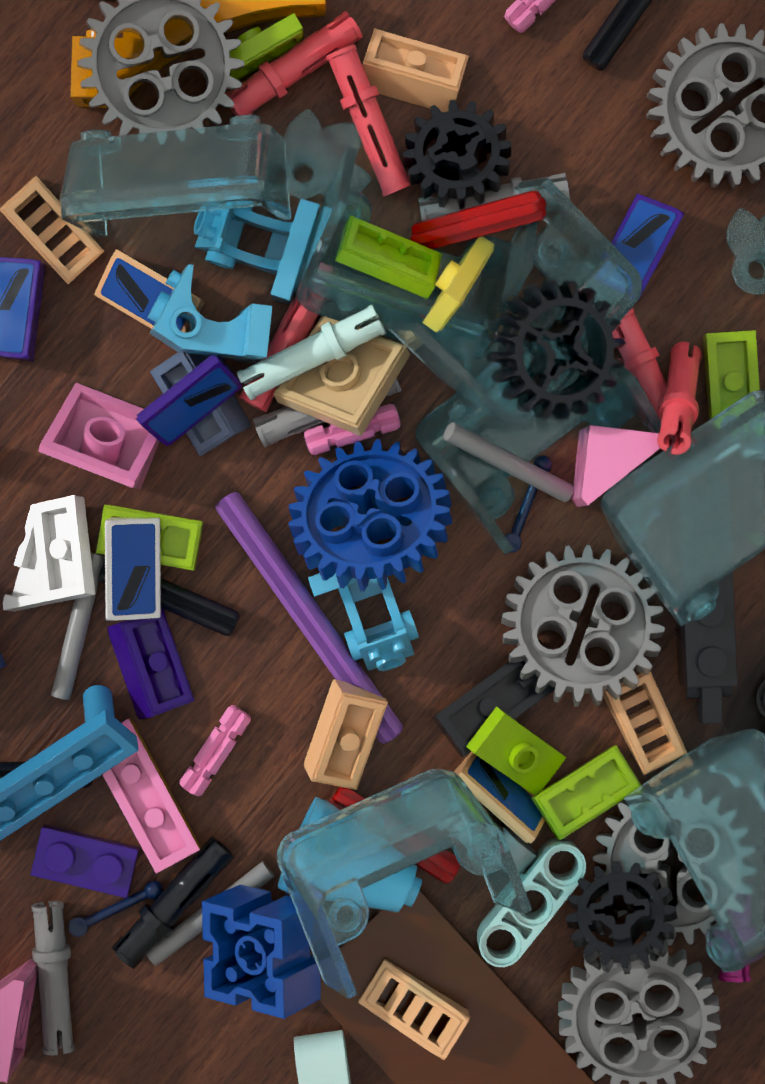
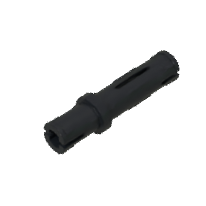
M211 836L203 845V848L176 875L151 906L145 904L139 910L141 917L112 946V949L115 951L114 953L126 965L135 969L144 956L163 936L168 938L175 930L173 925L178 921V918L206 890L222 869L235 858L223 843Z

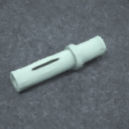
M373 304L333 325L331 322H327L321 325V331L264 360L237 371L240 382L244 384L264 375L263 378L243 387L249 399L252 401L257 396L335 358L339 361L347 357V352L379 335L386 334V330L380 320L359 329L380 318Z

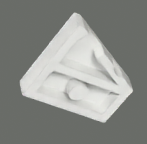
M72 495L32 504L25 525V539L18 548L14 562L15 566L20 567L12 595L5 594L3 610L15 612L96 595L84 497Z

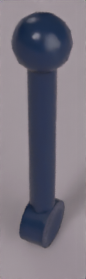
M540 455L533 461L534 465L550 472L552 461L549 457ZM531 485L527 489L511 533L505 535L502 540V546L507 552H517L522 546L520 535L538 491L537 488Z
M154 880L149 881L145 885L144 890L86 918L84 916H75L69 922V932L75 937H81L88 931L89 926L148 898L156 900L164 890L162 884Z

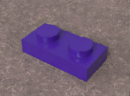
M44 825L41 828L30 875L127 898L130 893L140 847Z

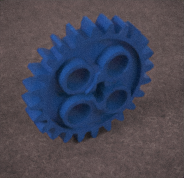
M380 439L375 440L371 451H364L360 441H357L354 444V453L347 455L340 447L335 448L337 460L333 463L320 457L318 459L321 468L319 474L307 470L304 472L308 487L296 486L294 488L297 502L289 504L288 508L293 520L288 522L291 534L295 538L293 541L298 554L304 556L309 570L318 567L321 578L324 581L330 579L336 573L340 588L344 589L351 579L355 578L357 579L360 591H365L369 580L377 579L378 585L384 590L387 586V576L394 574L403 584L406 582L404 569L410 566L415 571L422 573L424 568L421 557L424 555L436 559L438 552L435 542L441 543L448 540L445 526L452 524L449 508L452 504L449 490H445L444 476L442 473H435L434 464L431 459L421 463L419 452L415 448L403 456L400 442L397 441L388 452L383 451ZM364 485L359 489L349 490L354 486ZM410 497L406 501L395 502L399 498ZM346 526L342 530L336 532L331 531L335 527ZM385 538L392 539L390 542L385 544H376L378 541Z

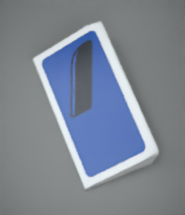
M110 517L105 520L106 621L161 617L160 518Z

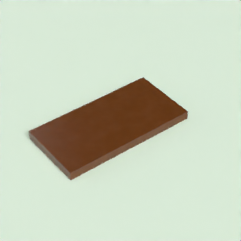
M421 889L412 907L403 905L398 913L378 910L320 962L321 999L319 1001L394 1084H597L584 1068L579 1069L577 1067V1061L574 1057L566 1052L565 1047ZM384 958L469 1010V1022L445 1060L429 1052L358 1003L359 998ZM391 978L378 1001L386 1005L399 982ZM408 990L397 1007L396 1012L403 1015L416 994ZM425 1002L413 1022L421 1026L433 1006ZM443 1013L431 1033L439 1037L450 1017Z

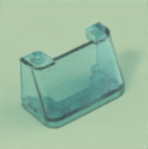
M765 390L749 393L692 431L691 445L685 453L680 455L671 454L670 446L666 451L661 452L609 488L601 500V509L616 542L681 627L691 620H700L710 614L716 607V598L719 595L717 582L765 550Z
M747 729L706 740L624 797L631 810L632 821L641 833L651 835L657 839H671L718 922L707 929L706 951L722 972L741 970L765 956V734L756 729Z

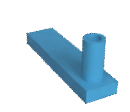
M94 685L86 689L83 693L85 723L0 779V841L138 751L137 736L115 718L113 695L108 687Z

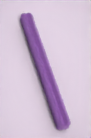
M233 492L221 499L215 505L216 511L336 680L345 681L382 697L358 661L353 660L349 648L241 495ZM388 704L376 738L382 744L391 741L403 730V725Z

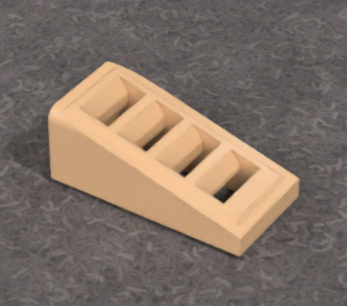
M37 176L33 177L0 207V212L67 284L73 281L104 252ZM39 195L44 200V203L23 221L17 213ZM53 210L58 218L37 236L31 228ZM67 225L72 233L50 251L45 243ZM80 240L86 247L64 266L59 258Z
M634 670L639 680L637 687L640 685L641 687L621 696L618 700L611 697L607 690L603 691V697L641 773L646 775L687 754V751L651 671L646 675ZM623 682L620 683L622 694L632 690ZM647 699L649 700L651 705L627 715L626 710ZM658 718L660 723L638 734L635 733L634 729ZM664 735L667 736L669 741L644 753L642 746Z
M385 958L358 1000L359 1004L442 1060L446 1059L470 1019L469 1010ZM393 978L399 984L385 1005L378 1001L390 979ZM410 990L416 995L405 1013L401 1015L396 1012V1009L407 991ZM428 1002L433 1007L422 1025L419 1026L413 1021L424 1003ZM444 1013L450 1019L439 1037L431 1032Z

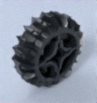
M548 279L543 281L541 289L536 284L526 285L523 288L524 299L518 295H512L507 299L512 314L497 312L494 315L497 323L502 325L503 329L502 332H489L487 335L488 340L491 342H499L498 352H490L486 356L487 361L498 362L501 365V368L494 371L491 378L494 382L498 383L508 381L501 395L506 400L518 398L517 410L520 412L529 413L534 409L535 417L547 420L552 413L557 420H568L571 410L575 414L584 415L588 413V401L596 404L605 401L600 386L613 388L618 384L609 372L611 368H622L625 365L620 358H614V348H621L626 342L622 338H613L611 332L616 330L622 322L618 318L604 319L611 304L606 300H599L594 303L596 291L590 287L582 288L578 291L576 281L565 280L559 286L555 279ZM560 307L566 310L561 320L555 319L548 330L535 328L531 325L540 314L548 309ZM584 331L588 342V355L584 352L581 343ZM545 341H557L555 347L561 352L560 355L567 359H555L556 352ZM523 344L529 349L531 354V362L527 370L523 360ZM563 371H574L580 374L568 387L553 393L546 391L550 382L557 381Z

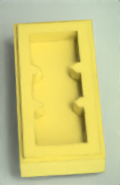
M484 236L478 237L459 264L453 260L449 262L435 283V286L442 291L422 322L436 333L439 330L442 331L462 305L495 249L493 248L494 243Z

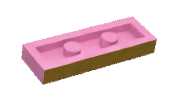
M130 717L121 722V724L137 736L138 751L102 775L155 873H158L199 851L201 845Z

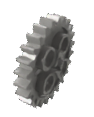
M117 0L119 6L114 8L110 4L101 1L99 8L106 19L101 22L88 18V27L97 35L95 39L80 38L79 45L91 51L92 56L77 60V67L92 70V76L83 80L80 85L82 89L96 88L98 92L89 102L90 108H97L102 105L108 108L102 123L107 125L118 118L122 122L119 137L121 138L125 137L132 128L138 130V143L140 146L145 144L150 134H156L160 148H165L168 134H174L181 146L186 145V130L190 128L200 138L204 137L206 133L202 121L205 118L218 126L222 120L215 110L217 105L229 109L234 106V102L224 94L226 89L235 90L240 89L242 86L240 81L230 76V71L244 66V61L230 58L229 53L241 45V40H226L224 33L228 31L233 21L224 20L217 23L214 19L220 4L216 2L204 9L200 6L201 0ZM172 19L184 20L192 30L191 41L184 46L171 44L164 35L165 24ZM123 32L135 33L143 42L142 54L135 59L121 57L114 47L116 37ZM196 49H202L205 53L201 59L173 64L167 71L168 77L161 78L158 70L147 71L126 79H119L116 75L119 70L149 64L154 58L155 51H161L164 58H172ZM186 69H195L202 73L206 80L204 93L191 97L182 92L178 82L180 73ZM138 82L151 84L157 92V103L149 110L136 108L129 99L130 88Z
M721 23L715 30L714 38L711 39L706 30L701 28L695 35L696 46L685 37L678 43L677 46L682 57L675 53L667 52L663 61L670 71L657 69L653 74L652 78L663 88H653L647 93V98L659 103V106L650 109L646 114V119L661 122V125L650 136L652 139H667L668 143L660 155L664 157L675 152L679 156L674 167L676 172L683 169L687 164L693 167L691 174L692 182H696L706 172L710 173V185L712 188H715L720 183L723 175H727L731 188H736L740 185L742 173L745 174L751 184H754L760 180L759 166L765 171V123L754 118L751 112L753 102L761 101L765 103V46L762 45L765 31L760 30L752 40L746 39L745 24H740L733 37H729L724 23ZM729 61L738 63L744 71V81L732 82L728 80L722 72V63ZM757 79H761L764 82L762 88L743 99L733 112L731 110L725 112L698 134L692 132L691 127L711 115L722 101L729 102ZM686 90L698 92L704 99V110L695 112L688 110L682 102V92ZM715 130L727 132L733 140L732 151H718L712 145L711 133Z
M586 545L582 558H576L570 546H565L563 560L558 561L548 551L544 558V569L534 562L529 563L527 571L531 581L524 577H516L514 587L522 595L507 594L505 604L515 611L503 613L501 624L514 629L503 634L502 642L507 645H517V648L509 654L508 660L510 663L521 661L526 663L520 673L522 680L534 674L539 678L535 689L536 693L539 694L548 685L554 687L553 697L556 703L559 702L565 691L572 693L574 707H579L583 694H590L594 705L599 706L604 690H607L611 697L618 700L622 694L621 682L633 690L637 687L639 680L634 670L648 675L653 666L644 656L657 657L660 653L661 647L649 640L662 637L665 631V627L651 623V621L661 617L663 607L648 606V603L654 598L657 591L655 588L643 590L639 588L645 575L643 571L632 576L626 574L629 564L628 558L623 559L617 566L610 564L611 550L606 549L600 560L593 559L590 545ZM560 586H570L578 592L580 599L571 604L563 603L556 598L554 590ZM597 586L600 591L588 623V628L583 637L575 663L569 666L565 663V658L572 642L577 622L580 619L590 588ZM608 602H616L622 605L627 616L621 620H611L604 615L601 606ZM543 631H555L563 638L564 645L554 650L547 649L540 644L537 636ZM592 647H601L609 653L611 663L605 666H595L588 661L585 651Z
M680 781L675 783L672 795H666L664 787L659 782L654 785L653 798L649 799L646 793L639 789L635 792L636 807L625 800L618 804L619 810L624 816L623 819L613 815L606 817L604 821L614 832L613 834L599 833L596 840L608 847L607 851L595 853L593 861L606 865V869L603 870L605 874L612 873L614 861L620 862L623 872H629L635 862L639 863L642 874H651L655 871L659 876L661 888L669 887L671 867L668 864H662V860H666L672 851V820H680L681 834L678 858L679 861L687 862V865L682 866L677 876L678 898L676 910L678 919L666 923L675 928L676 935L677 932H683L685 940L691 945L695 940V929L700 928L704 935L710 939L714 935L712 923L714 920L726 928L730 926L731 919L726 911L727 908L737 912L743 911L745 905L736 896V893L751 894L753 886L741 878L743 875L756 873V865L743 861V857L755 851V846L753 844H740L739 838L748 831L747 825L731 826L730 821L737 811L735 808L728 809L722 814L716 810L720 802V795H715L708 803L701 801L702 786L698 785L691 796H685ZM644 824L656 825L663 833V845L653 849L644 846L638 838L639 827ZM694 828L708 830L714 838V847L708 852L695 851L688 843V832ZM692 878L704 879L711 887L712 896L706 901L698 902L692 900L685 890L686 881ZM629 888V892L638 899H647L639 891ZM608 891L601 896V899L608 893ZM618 911V917L626 914L627 911ZM666 939L668 945L672 946L675 939Z
M663 940L662 943L667 954L661 957L651 952L648 955L650 968L648 969L643 968L638 960L631 962L630 974H624L621 964L614 962L609 972H604L601 966V959L598 960L597 958L590 963L584 958L586 970L572 966L570 976L572 983L562 984V998L564 1000L558 1001V1016L563 1018L559 1020V1034L568 1036L565 1038V1050L567 1053L578 1052L577 1067L579 1069L593 1064L592 1080L597 1081L605 1074L610 1075V1084H620L622 1080L629 1081V1084H639L640 1082L657 1084V1080L664 1078L667 1084H676L675 1073L678 1071L689 1078L694 1076L691 1061L704 1065L707 1063L705 1048H716V1035L713 1031L721 1029L720 1016L716 1013L720 1010L718 995H712L714 987L711 977L701 978L703 975L702 964L698 961L686 966V950L681 949L671 957L668 955V943ZM654 985H665L670 988L664 993H653L648 990ZM607 992L620 996L614 1001H605L599 998L601 994ZM642 1013L643 1017H636L635 1014ZM664 1030L678 1032L676 1036L670 1038L658 1035V1033ZM616 1037L629 1040L628 1043L623 1045H614L609 1041Z

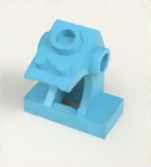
M226 193L224 199L209 200L208 206H203L200 209L195 220L194 234L198 235L194 248L207 252L205 261L219 267L233 270L236 262L276 275L270 294L272 300L290 305L294 299L321 213L320 204L300 199L294 221L286 222L252 212L254 202L241 196ZM245 224L272 232L265 257L237 249Z
M188 264L182 273L175 270L170 273L165 283L173 287L171 294L168 295L161 291L147 317L155 322L150 331L151 335L175 351L206 356L216 355L247 363H255L267 357L272 306L252 303L229 322H216L205 319L196 310L192 302L191 286L194 265ZM177 318H183L188 322V333L182 332L177 328Z
M320 573L308 577L314 597L338 588L353 630L345 632L344 635L354 661L363 658L368 671L376 668L379 671H388L404 664L406 657L415 655L410 641L419 638L410 610L402 613L399 612L388 578L387 586L384 590L378 585L377 579H370L366 590L360 591L357 579L352 578L343 589L339 586L336 573L326 581L322 580ZM383 593L392 620L364 630L355 602Z

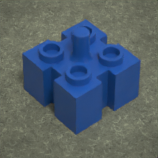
M237 885L202 901L203 940L213 942V955L203 959L205 998L235 1006L251 998L253 1011L282 1019L321 999L320 961L315 960L310 955V946L320 942L318 902L288 895L273 901L271 899V891L245 885Z

